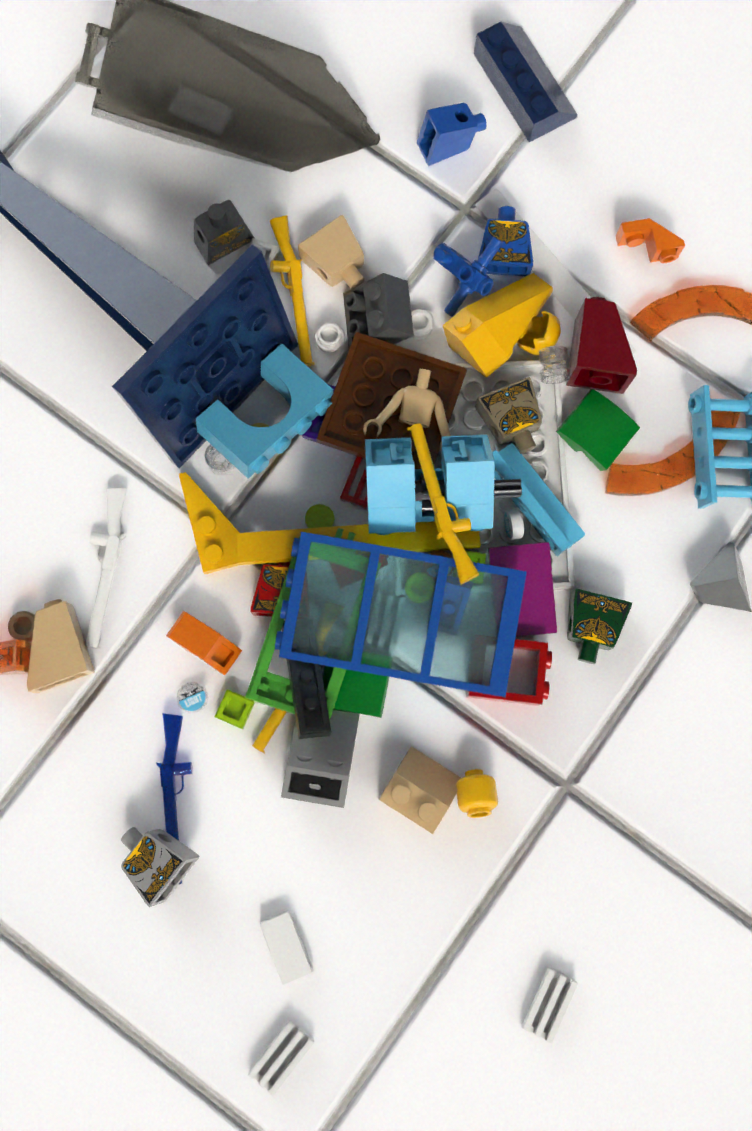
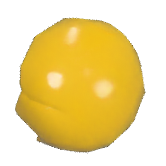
M542 311L543 317H533L526 327L527 332L522 339L519 338L517 341V345L533 355H543L557 344L561 334L560 320L550 312Z

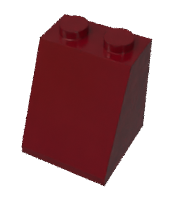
M603 297L585 298L574 322L566 386L624 394L636 377L638 369L616 303L607 301Z

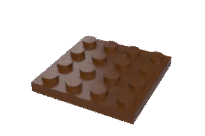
M356 332L332 395V404L327 409L318 433L317 443L366 459L365 439L411 438L415 469H421L412 433L410 430H407V427L412 425L398 421L402 401L394 413L382 425V431L378 437V427L376 425L370 424L367 427L366 435L363 432L364 425L368 420L378 417L398 390L407 386H416L419 369L431 371L428 389L434 391L441 398L449 425L467 373V368ZM433 410L429 428L423 427L433 465H435L440 450L441 433L435 411Z

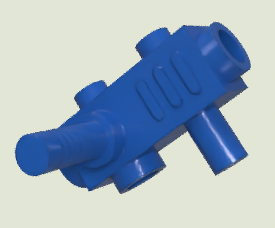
M493 236L477 261L474 260L472 263L445 243H441L435 248L433 259L460 281L457 292L444 309V312L451 317L455 315L468 294H473L476 291L480 295L485 296L493 288V279L486 275L489 270L487 266L503 244L498 238Z

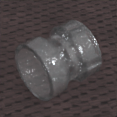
M550 346L538 352L539 362L543 368L540 371L542 383L558 384L570 379V369L566 366V361L569 358L566 347Z
M211 444L206 448L205 461L214 475L227 477L236 470V467Z

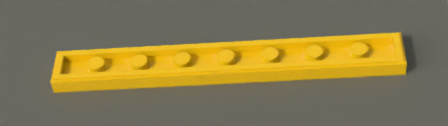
M416 522L415 532H395L389 535L369 534L368 524L236 533L238 565L291 562L294 538L301 536V532L335 537L338 528L344 529L341 539L346 540L349 532L355 533L353 541L414 552L450 550L443 537L437 540L439 533L435 522ZM468 530L455 533L464 549L480 548L479 531ZM356 550L355 553L361 556H370V552ZM310 555L308 556V560H321Z

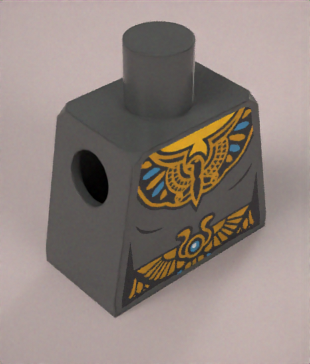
M226 200L220 204H212L208 211L194 219V243L208 265L245 246L254 238L231 200Z

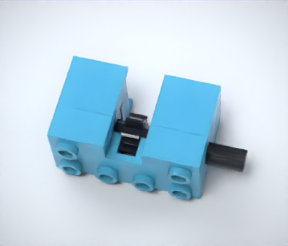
M487 434L441 436L442 468L434 469L442 496H444L446 503L452 504L456 508L459 519H470V531H482L493 528L494 498L521 497V479L494 480L495 460ZM411 438L365 439L369 534L389 535L395 532H415L416 522H435V515L422 469H415ZM447 507L451 521L456 520L453 509Z

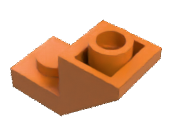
M650 218L623 222L615 235L618 246L627 245L628 247H635L645 242L650 263L660 261V263H670L679 257L685 247L683 239Z
M185 611L182 612L166 635L187 652L197 656L223 675L227 674L242 652L240 648Z

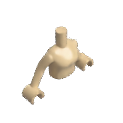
M419 369L416 386H407L398 390L378 417L370 419L365 423L363 428L364 434L366 435L367 427L370 424H374L378 427V437L382 431V425L394 413L402 401L399 422L409 425L420 423L422 427L429 428L431 415L434 410L441 436H451L442 400L434 391L428 389L431 371Z

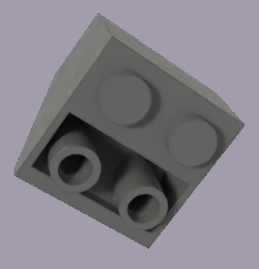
M382 273L343 293L348 348H350L356 332L392 344H397L414 336L408 281Z

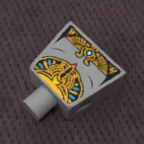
M132 827L121 838V842L131 851L122 862L121 869L148 907L164 903L200 857L196 852L162 829L147 831L142 835L135 827Z

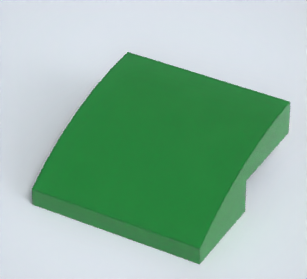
M590 389L556 432L575 452L582 451L600 471H605L640 427L611 400L596 390Z
M329 646L327 658L337 659L340 647ZM362 652L361 664L391 669L392 657ZM325 666L323 684L325 691L334 667ZM346 669L334 709L382 718L389 677Z

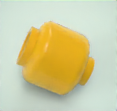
M481 769L466 771L465 777L456 782L458 807L462 812L467 813V817L480 818L492 814V810L498 805L496 782L492 776L484 774Z

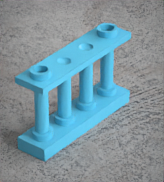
M703 385L690 394L688 409L692 416L696 474L694 495L697 499L698 509H704L717 503V497L750 498L752 500V392L744 396V400L710 399L709 385ZM711 411L743 412L746 419V428L712 427ZM713 439L745 440L748 445V457L714 456ZM715 468L748 469L751 486L716 485Z

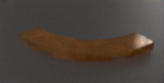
M705 285L676 291V293L659 298L646 306L631 319L630 324L650 341L667 328L696 317L721 316L752 325V293L745 292L742 288L724 285Z
M711 411L712 427L735 428L740 412ZM693 439L675 454L656 463L640 465L612 463L609 467L604 494L617 496L650 495L669 490L696 476ZM713 439L714 456L720 454L728 440Z

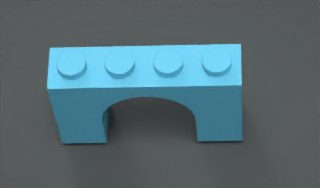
M283 344L261 361V377L276 389L289 405L290 410L283 420L269 427L250 426L242 422L218 399L196 418L197 432L248 479L255 472L257 474L261 473L268 466L269 459L276 453L282 454L289 447L290 440L297 434H304L310 428L312 420L318 415H325L328 407L332 404L333 389Z

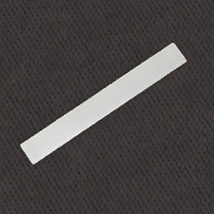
M497 188L475 203L487 219H498L500 207H512ZM516 211L515 220L525 221ZM529 226L533 255L532 271L553 287L552 295L575 320L585 298L590 299L591 297ZM629 342L632 354H634L637 350Z

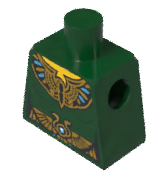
M575 588L570 593L567 639L581 644L577 660L595 664L599 649L609 651L615 647L632 607V602Z

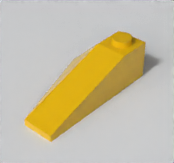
M532 273L464 307L442 325L448 346L487 378L510 358L513 353L512 348L519 338H523L527 332L526 327L531 319L538 315L552 294L553 287Z

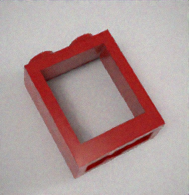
M478 634L472 637L467 682L482 685L486 645L496 646L497 637ZM515 639L514 649L537 651L533 695L506 692V696L501 697L466 691V697L534 706L542 705L543 699L547 700L549 695V681H545L546 669L551 668L552 651H548V643Z

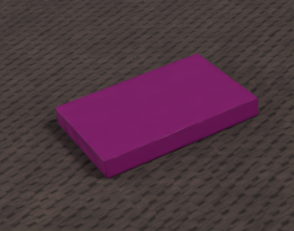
M550 543L488 548L489 565L527 572L516 637L557 633ZM490 574L495 635L497 637L507 576Z

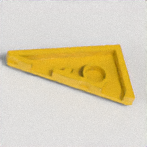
M186 472L180 473L179 478L203 573L209 574L239 566L236 533L240 532Z

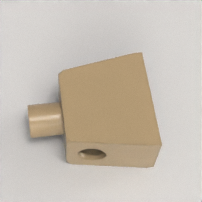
M343 215L298 244L299 258L329 286L334 287L344 280L353 289L365 281V278L359 272V269L364 265V253Z

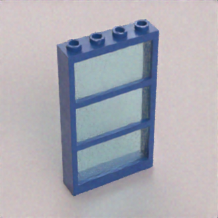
M301 532L300 538H294L291 556L297 557L295 569L288 570L286 587L291 588L289 600H283L280 618L285 619L283 631L277 632L274 648L275 650H280L279 658L489 695L506 696L526 571L473 562L479 575L460 585L453 558Z

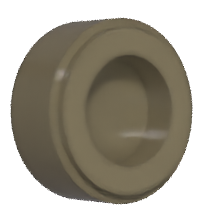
M28 611L15 613L8 622L9 634L21 642L32 641L35 614Z

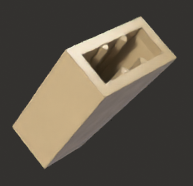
M61 599L45 603L44 609L38 610L35 613L27 678L28 692L40 693L95 673L74 607L66 601L62 602Z

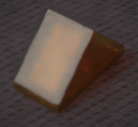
M20 639L0 642V675L28 674L32 643Z

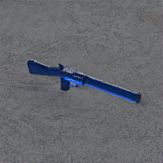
M162 713L166 745L163 762L156 763V765L160 768L165 829L168 834L179 841L176 795L184 789V775L193 774L192 762L175 763L183 716ZM181 775L182 788L176 793L175 776Z

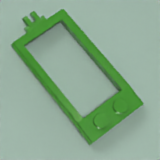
M338 528L335 538H341L344 529ZM349 532L347 540L353 541L355 533ZM311 542L310 556L364 573L337 656L339 660L349 661L354 648L369 558L355 554V549ZM292 556L288 570L295 569L297 557ZM378 562L376 578L381 566L380 562ZM286 574L245 698L295 715L290 679L267 672L275 650L277 632L281 631L285 620L280 618L283 600H289L291 588L286 587ZM333 668L325 691L329 719L331 718L346 669Z

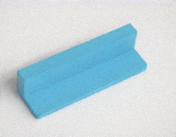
M510 443L499 452L497 450L492 452L495 460L494 478L496 480L521 479L522 495L521 497H513L511 500L543 540L550 543V549L557 557L585 536V532L524 456L519 453V450L513 443Z

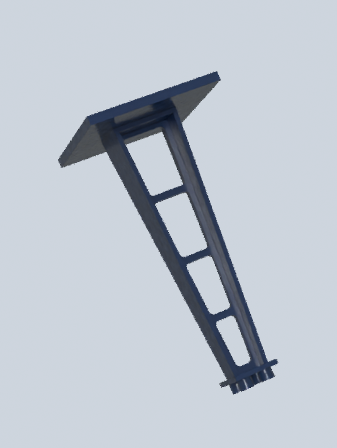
M0 150V214L146 351L112 388L168 459L180 469L207 441L197 432L196 418L217 399L233 413L264 381L261 377V361L281 344L291 352L298 346L297 339L262 251L252 244L196 300L16 173Z

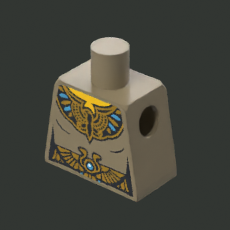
M530 377L477 398L475 408L500 445L514 440L520 454L527 453L536 448L531 433L539 429L542 419Z

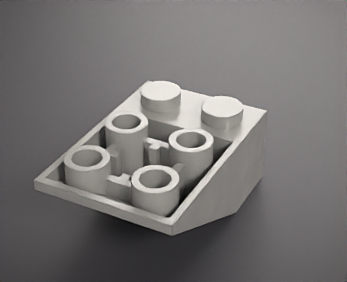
M333 710L330 718L332 732L327 737L299 739L295 722L281 798L344 808L360 714Z

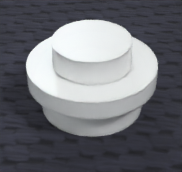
M326 323L317 329L315 341L321 350L333 352L342 346L344 333L338 325Z

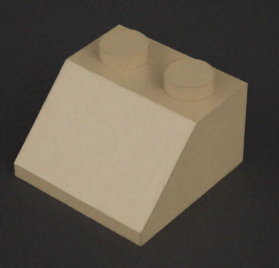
M411 746L380 795L379 800L433 834L457 793L456 782L461 777Z

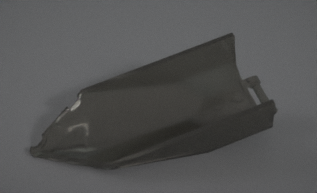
M116 0L110 29L93 23L86 24L85 33H87L85 48L80 71L76 72L74 82L97 89L91 111L93 116L176 143L290 173L306 166L319 164L359 151V149L372 145L375 146L380 142L379 133L376 134L367 123L368 118L340 81L336 82L327 70V64L319 55L167 0ZM102 38L107 40V45L98 79L92 77L91 72L98 40Z

